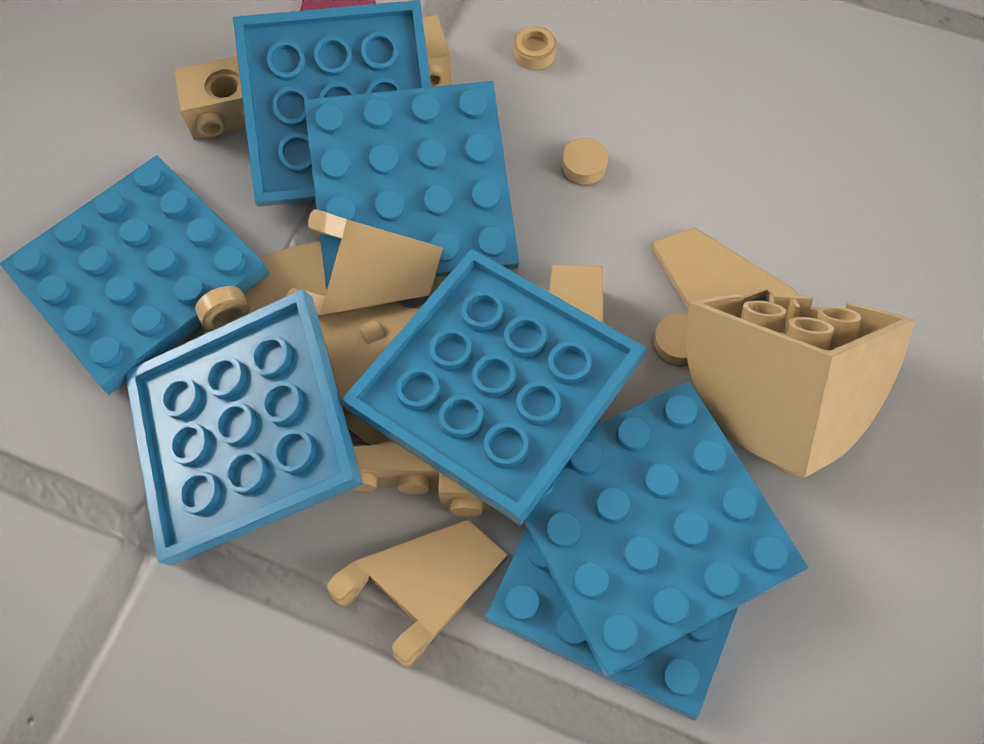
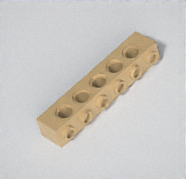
M438 15L422 17L431 87L451 85L450 53ZM237 56L174 69L180 111L194 140L246 129Z

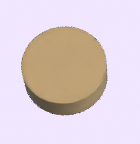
M530 26L520 30L513 41L515 61L521 67L529 70H541L551 65L556 57L557 41L554 34L540 26Z
M577 138L571 141L563 151L562 170L564 175L570 181L581 185L598 182L607 171L608 151L601 142L592 138Z
M223 286L213 289L202 296L196 304L195 312L202 327L211 332L248 315L250 305L241 289L235 286Z
M670 314L664 317L656 328L653 339L654 349L658 356L667 363L673 365L688 364L685 336L688 314Z

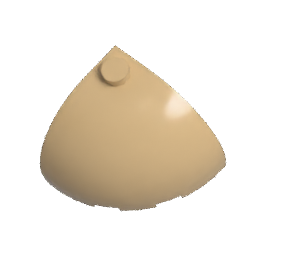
M741 294L717 296L690 302L685 335L686 355L690 375L701 400L717 425L734 442L756 456L777 465L781 472L802 478L808 477L840 458L868 429L884 404L897 378L915 322L914 319L895 313L848 302L846 308L835 306L812 307L814 297L770 294L769 302L748 301L744 303L745 297Z

